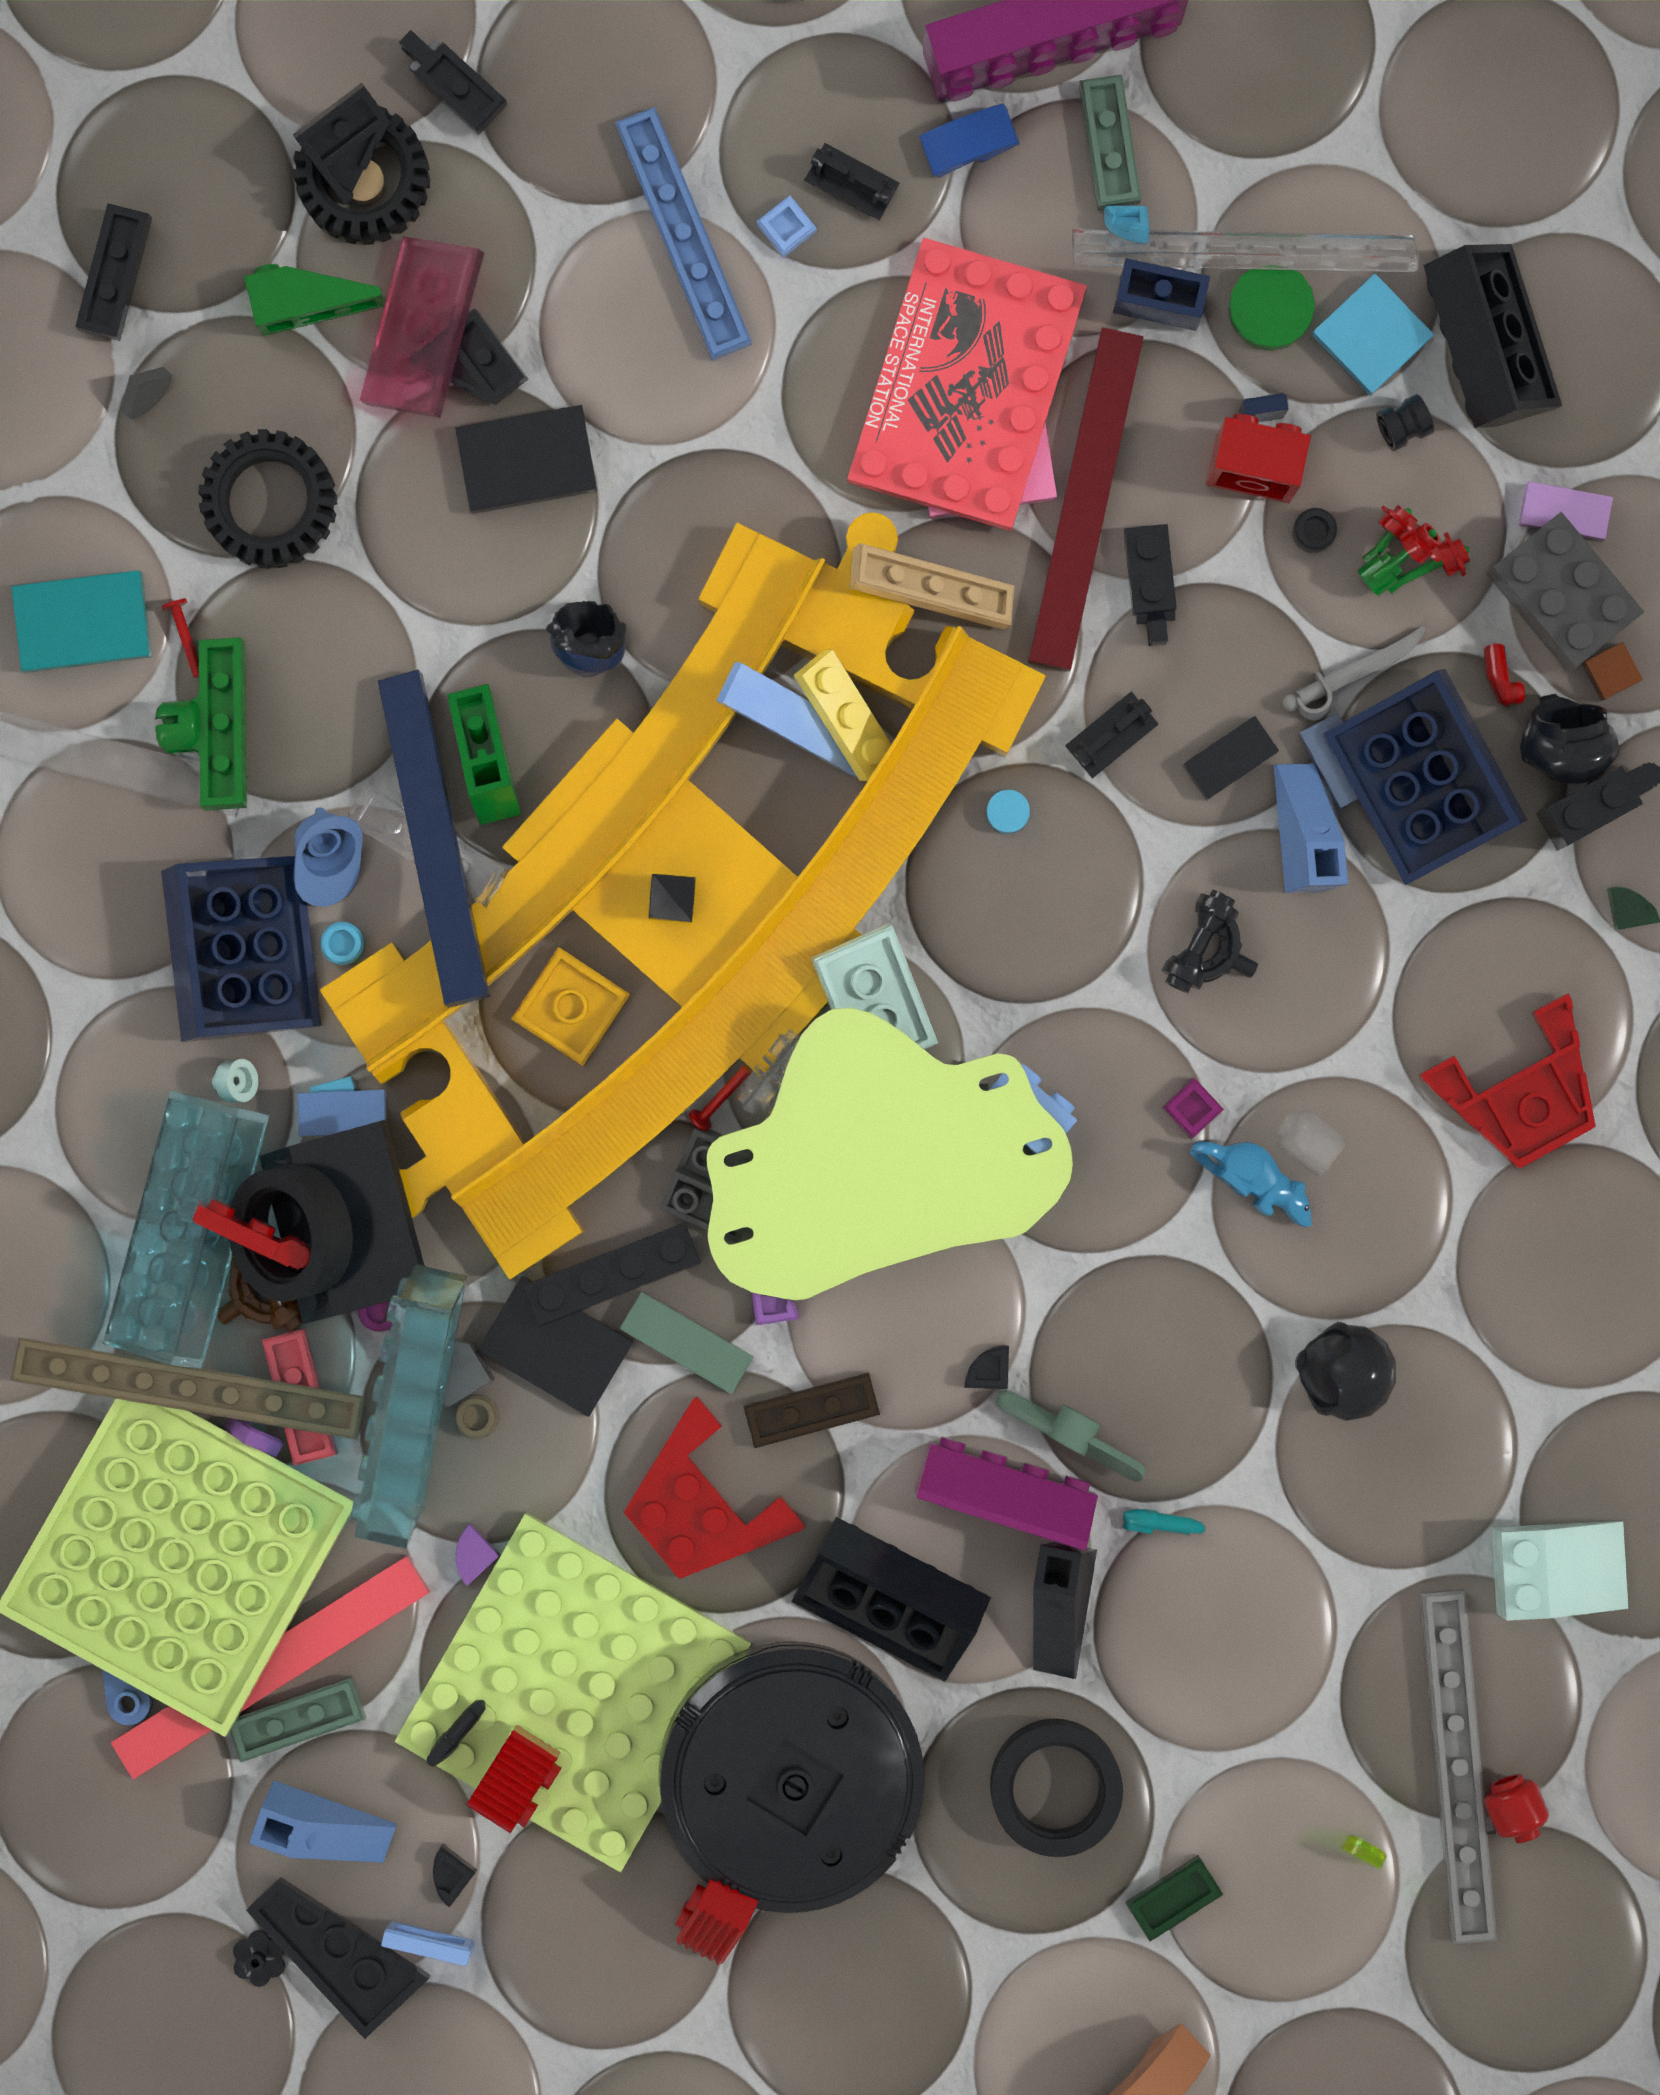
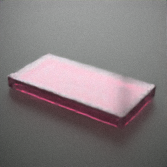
M403 236L359 401L369 406L441 418L484 253L481 250Z

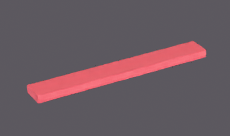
M408 1555L286 1631L241 1712L429 1594L431 1591ZM167 1706L113 1740L111 1745L134 1780L204 1736L211 1729Z

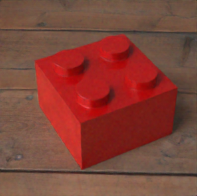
M1234 414L1233 418L1225 417L1216 435L1206 485L1290 503L1301 486L1311 435L1301 433L1302 428L1293 424L1277 423L1276 427L1259 424L1258 418L1247 414Z

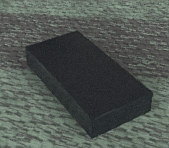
M1254 716L1185 762L1182 766L1207 801L1277 754L1279 750L1256 716Z

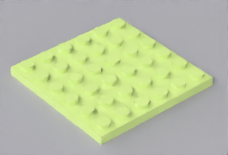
M115 1399L0 1599V1613L226 1737L357 1503L271 1455L242 1443L229 1432L190 1411Z
M526 1512L394 1742L427 1760L432 1747L443 1732H446L462 1712L475 1700H484L486 1709L479 1721L462 1739L459 1747L447 1759L436 1766L476 1789L516 1725L521 1726L538 1739L557 1749L560 1755L555 1763L562 1767L550 1788L546 1790L540 1786L532 1801L538 1804V1807L530 1820L615 1870L622 1872L661 1803L658 1771L660 1751L665 1732L677 1706L689 1689L705 1673L728 1657L748 1649L751 1641Z

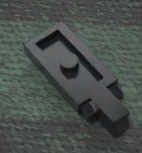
M412 30L399 41L402 45L401 50L414 61L409 66V70L415 75V78L478 136L507 106L505 98L444 42L440 44L434 39L428 46Z
M1168 524L1125 528L1124 542L1132 616L1136 618V625L1146 624L1149 646L1166 645V642H1168L1166 622L1176 620L1175 611L1177 609Z

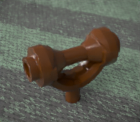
M233 1255L227 1259L232 1266L229 1277L230 1289L228 1290L232 1300L215 1311L217 1318L222 1324H228L240 1314L246 1319H252L263 1324H272L276 1331L284 1327L288 1333L303 1324L297 1299L292 1301L269 1299V1303L263 1302L253 1293L252 1286L249 1285L239 1271Z

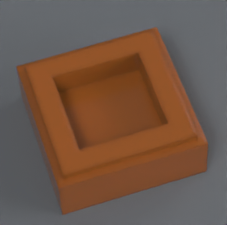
M1624 642L1582 663L1601 701L1643 680Z

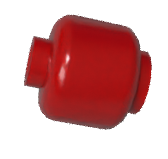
M1522 1774L1510 1775L1490 1784L1491 1791L1486 1795L1484 1804L1495 1832L1504 1838L1514 1837L1516 1843L1528 1842L1541 1835L1539 1828L1547 1822L1549 1811L1538 1784L1531 1779H1524Z

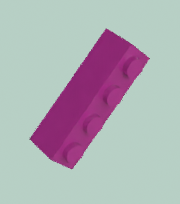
M941 1436L939 1443L929 1441L914 1490L916 1498L1086 1551L1098 1495L1095 1492L1089 1491L1091 1483L1067 1475L1063 1483L1048 1478V1469L1024 1462L1022 1469L1006 1465V1456L984 1449L981 1456L964 1452L965 1443Z

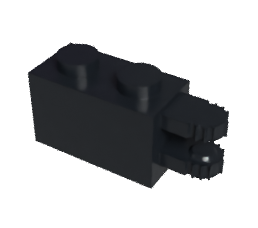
M1648 762L1626 773L1621 766L1536 813L1555 849L1558 851L1642 805L1643 802L1639 796L1660 784V767L1655 762Z

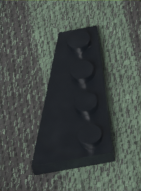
M282 1877L271 1885L246 1910L364 2039L378 2028L431 1976L392 1949L382 1947L380 1941Z

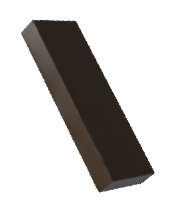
M869 1372L743 1406L754 1448L880 1415Z

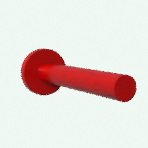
M183 598L162 605L163 611L171 609L193 678L199 677V659L181 606L188 603L187 599Z
M743 1065L702 1111L692 1109L688 1114L691 1122L700 1130L708 1131L712 1126L709 1118L749 1076L751 1070Z

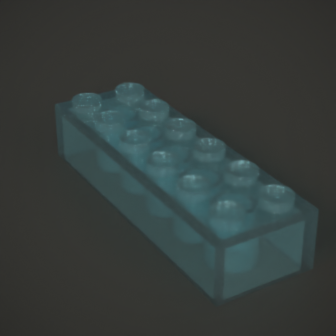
M170 1090L103 1344L173 1366L203 1368L232 1259V1251L228 1238L194 1223L192 1216L200 1200L209 1204L213 1198L229 1206L231 1205L238 1187L255 1172L270 1115Z
M416 1264L408 1279L401 1278L397 1295H392L387 1313V1321L392 1322L390 1334L384 1337L379 1361L385 1362L382 1376L378 1375L372 1396V1401L378 1403L375 1415H371L365 1434V1441H369L370 1445L368 1455L364 1454L358 1472V1480L363 1481L361 1493H357L351 1511V1519L358 1520L355 1532L356 1538L406 1549L423 1512L466 1287V1275Z

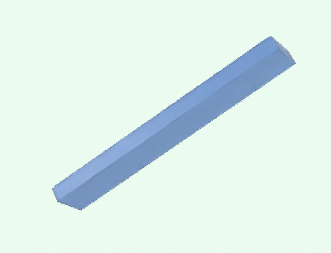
M655 106L615 122L617 131L712 361L751 346L752 341Z

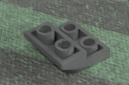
M695 1126L659 1208L660 1210L708 1230L713 1205V1192L707 1168V1151L711 1144L722 1135L711 1130L702 1131ZM745 1149L728 1154L724 1158V1163L728 1167H734L750 1162L753 1159V1153L751 1150ZM746 1227L730 1231L725 1234L724 1238L739 1243Z

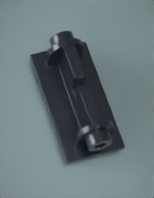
M826 143L814 153L810 162L812 167L804 179L805 182L878 221L883 216L900 184L898 181Z
M1131 691L1067 743L1065 747L1093 779L1159 724L1150 714L1152 710L1142 698L1138 700Z

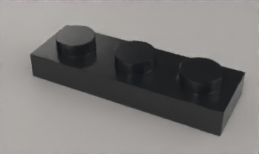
M107 204L75 325L78 331L117 341L121 340L152 222V217L149 213Z

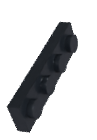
M684 1222L523 1285L538 1327H542L699 1265L701 1261Z

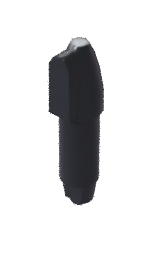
M475 1700L462 1712L446 1732H443L427 1757L428 1765L432 1767L438 1765L459 1747V1743L486 1709L484 1700Z

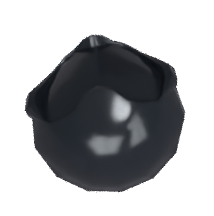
M1550 694L1540 697L1539 705L1532 711L1522 735L1520 751L1522 761L1536 768L1551 780L1569 784H1580L1602 775L1619 756V745L1613 727L1607 723V710L1605 708L1591 704H1578L1569 699L1559 697L1557 694Z
M1336 1322L1310 1341L1305 1349L1298 1353L1295 1359V1367L1299 1372L1300 1381L1316 1412L1325 1416L1331 1415L1344 1421L1368 1417L1374 1414L1387 1403L1396 1383V1361L1387 1342L1366 1326Z

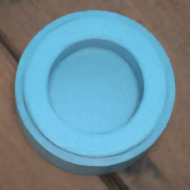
M1002 790L996 793L990 799L986 809L987 820L991 827L1003 834H1012L1020 831L1026 825L1030 815L1027 799L1021 793L1014 790Z
M334 923L327 927L322 934L321 950L324 956L332 963L341 966L351 965L357 962L364 954L366 947L365 937L361 930L351 923Z

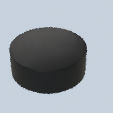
M1307 509L1298 516L1293 525V539L1303 551L1309 553L1322 552L1336 538V521L1324 509Z

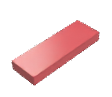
M306 1328L262 1339L272 1381L321 1389ZM284 1427L294 1466L338 1454L333 1435Z

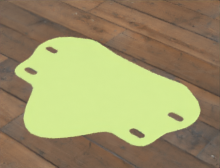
M855 1008L831 1009L817 1017L801 1034L786 1067L771 1115L759 1125L720 1136L709 1147L707 1151V1168L713 1192V1205L707 1235L710 1251L717 1267L730 1282L752 1293L796 1301L808 1299L859 1275L955 1246L1012 1238L1025 1233L1058 1202L1069 1184L1073 1167L1071 1146L1064 1129L1038 1103L1027 1075L1016 1058L997 1053L959 1065L944 1064L930 1055L905 1033L873 1013ZM999 1073H1005L1009 1077L1008 1083L1004 1086L984 1091L979 1087L980 1080L985 1077ZM1042 1138H1049L1052 1141V1147L1047 1151L1034 1155H1026L1023 1152V1146L1028 1142ZM749 1149L753 1153V1159L750 1162L734 1167H728L724 1163V1158L728 1154ZM749 1227L753 1230V1237L749 1240L731 1245L727 1244L724 1240L725 1234L730 1231Z

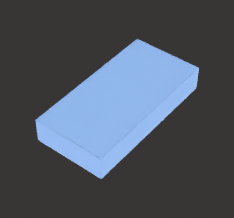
M392 1921L384 1931L381 1946L467 1966L475 1942L472 1939Z

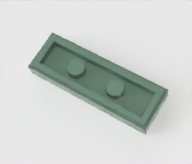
M1121 74L1080 80L1079 89L1097 209H1104V206L1140 204L1141 196L1123 76Z
M643 1291L639 1294L620 1327L622 1331L731 1395L754 1357Z
M349 1677L239 1715L230 1733L240 1762H244L366 1719V1715L354 1679Z

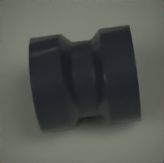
M1418 394L1404 399L1402 405L1397 408L1389 406L1376 413L1380 432L1392 451L1405 447L1408 440L1414 437L1422 439L1434 433L1431 414L1425 402Z

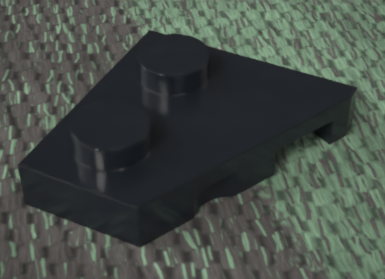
M360 83L295 132L293 136L344 205L351 201L354 195L353 190L363 170L366 171L373 157V149L376 143L382 139L390 120L363 83Z
M475 308L410 359L415 366L493 405H497L528 380L526 374L480 312Z

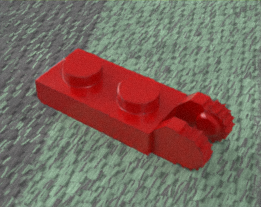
M212 1198L209 1204L201 1200L199 1201L192 1216L194 1223L287 1267L292 1266V1269L297 1268L298 1270L307 1266L311 1255V1248L308 1247V1243H304V1240L300 1241V1238L294 1235L280 1239L273 1235L276 1230L273 1226L256 1218H252L250 1223L233 1216L236 1211L233 1207Z

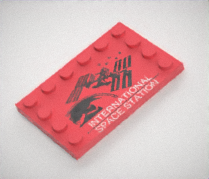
M923 237L847 482L1012 532L1087 291V285Z

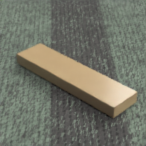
M862 543L853 548L850 589L1002 630L1011 626L1014 585Z

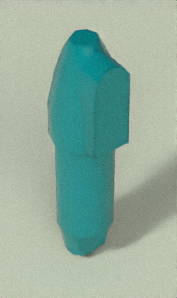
M1135 1509L1125 1511L1123 1514V1528L1130 1531L1152 1534V1531L1161 1530L1190 1535V1533L1201 1534L1205 1531V1526L1200 1521L1188 1517L1158 1513L1155 1510Z

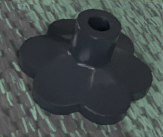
M253 1931L248 1939L239 1940L233 1948V1954L237 1959L234 1965V1972L241 1979L249 1978L254 1986H265L270 1978L278 1977L283 1973L285 1962L281 1956L284 1951L272 1938H269L265 1931ZM254 1959H257L260 1964L254 1963Z

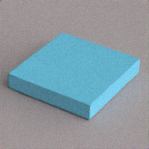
M1374 274L1318 326L1311 336L1371 396L1429 342L1434 334Z

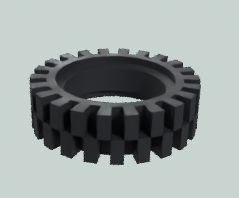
M382 106L379 107L390 122L380 141L395 151L401 164V178L398 188L393 196L383 205L366 211L348 210L339 206L326 193L323 175L305 151L301 148L300 152L295 151L293 160L296 164V169H293V179L297 185L298 196L306 211L321 229L325 228L328 234L336 239L339 236L344 237L346 243L356 244V239L363 240L365 245L374 244V238L381 237L383 242L392 239L390 233L398 230L401 234L408 229L406 222L410 218L414 222L420 215L418 210L420 204L425 206L428 199L426 188H430L431 179L428 174L430 168L421 142L418 140L410 125L407 126L402 117L396 113L393 116L390 115L387 108Z
M258 429V434L251 435L249 431L239 434L241 440L234 443L230 439L223 445L226 449L221 454L215 451L210 458L213 464L210 468L205 466L202 476L205 478L204 485L199 484L198 494L202 497V503H199L200 513L205 518L203 522L222 548L245 564L251 566V563L257 564L260 568L269 569V565H276L278 568L288 567L287 562L293 560L299 563L305 560L303 555L308 551L315 553L320 548L317 543L321 538L327 539L330 534L329 524L330 522H335L336 513L334 505H338L337 494L334 492L335 483L333 477L311 446L308 447L303 440L296 436L294 438L289 437L286 432L279 430L276 431V434H273L268 429ZM265 461L280 462L298 471L304 480L307 490L306 509L300 521L291 530L275 537H257L248 534L235 523L230 510V494L236 479L250 466Z

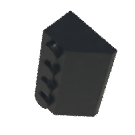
M1512 244L1464 245L1423 265L1427 276V289L1434 298L1440 317V330L1447 340L1453 359L1452 368L1460 381L1466 400L1465 410L1468 417L1472 420L1474 429L1501 426L1561 407L1560 396Z
M835 1517L791 1602L945 1682L975 1637L991 1597L976 1590L973 1586L949 1576L936 1567L901 1551L896 1546L876 1538L856 1525Z

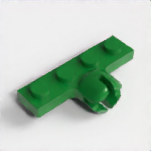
M241 637L199 640L198 694L191 700L162 702L157 707L155 720L162 719L163 724L155 726L156 738L159 746L167 753H199L200 807L204 811L247 808L245 641Z

